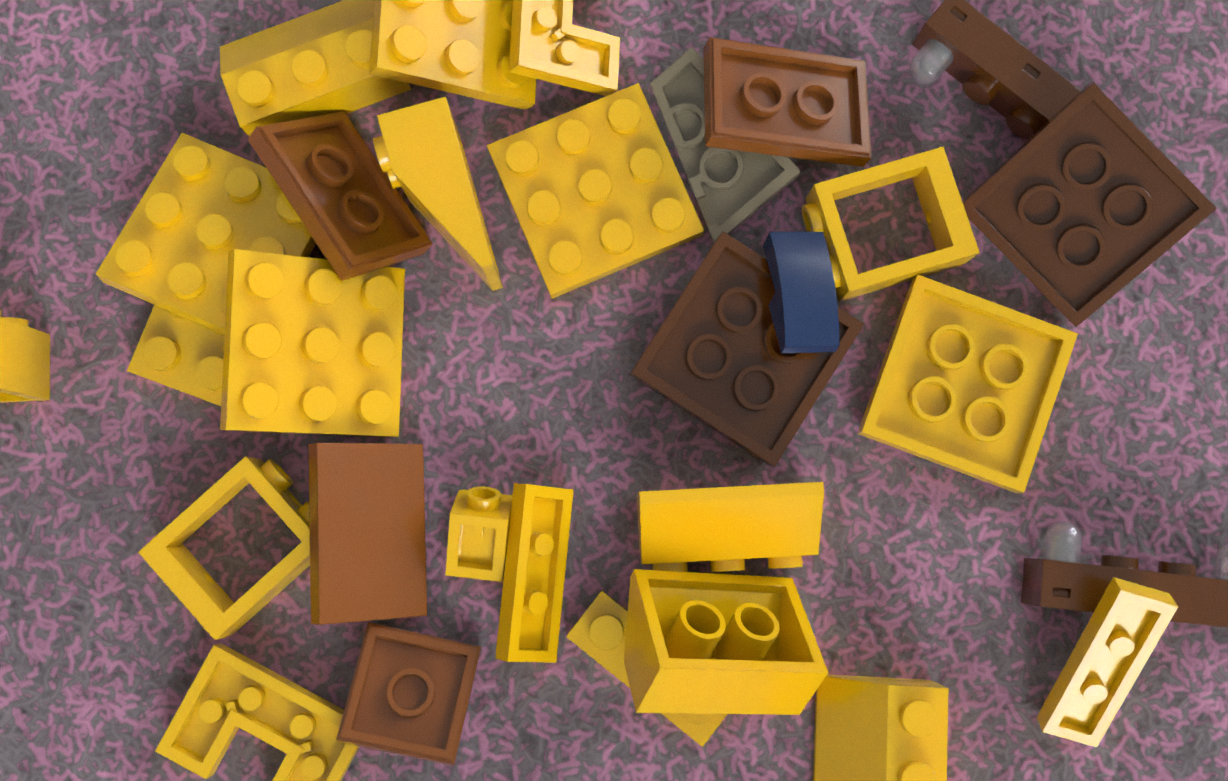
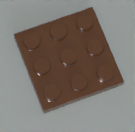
M1090 82L962 201L968 219L1075 327L1080 325L1217 209L1094 82Z
M722 231L629 375L768 466L775 467L864 323L838 307L840 346L836 352L781 353L768 306L775 294V288L767 260Z

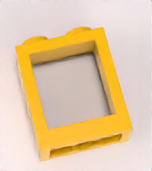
M944 147L814 184L805 199L807 204L802 205V218L806 231L824 233L839 302L911 281L916 275L928 276L964 265L980 253ZM912 178L936 251L858 274L834 201Z
M245 456L138 552L214 640L235 634L310 566L309 501L301 505L288 490L293 484L292 479L272 459H268L264 463L261 459ZM250 483L300 539L301 543L234 603L183 545V542Z

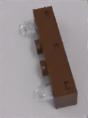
M944 0L925 23L912 44L919 50L909 66L910 75L915 82L923 85L932 84L946 71L963 84V90L971 100L981 105H990L1006 118V124L1010 130L1024 139H1030L1081 91L966 0Z
M1065 521L1056 522L1048 528L1045 536L1044 559L1024 558L1021 603L1094 613L1112 578L1115 577L1169 593L1178 605L1175 614L1170 620L1171 622L1228 628V542L1224 543L1217 551L1215 578L1197 577L1196 565L1159 561L1158 572L1138 570L1139 558L1101 555V566L1080 563L1082 535L1074 524Z

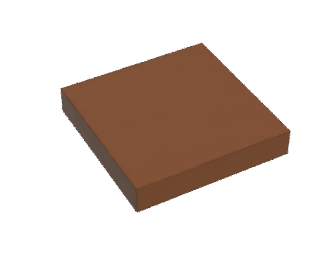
M368 622L336 738L337 742L454 766L481 646Z

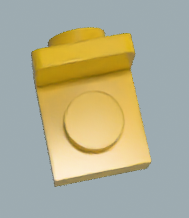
M485 486L458 491L449 519L446 576L503 582L512 495L501 494L497 489Z

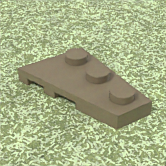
M693 47L687 50L650 83L713 242L716 241L722 231L728 235L732 234L800 175V170L789 157L705 146L704 60Z

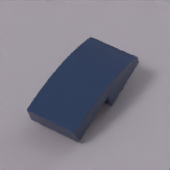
M770 231L763 244L774 284L775 294L768 306L781 353L836 352L840 346L838 305L832 265L824 233Z

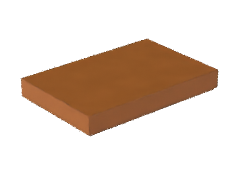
M713 37L708 38L703 48L705 146L864 167L872 158L866 63L864 60Z
M344 111L258 126L248 138V141L341 281L423 255L432 246L433 243L396 188L393 189L388 176L382 171L380 164Z
M308 444L311 624L324 625L427 616L423 444Z

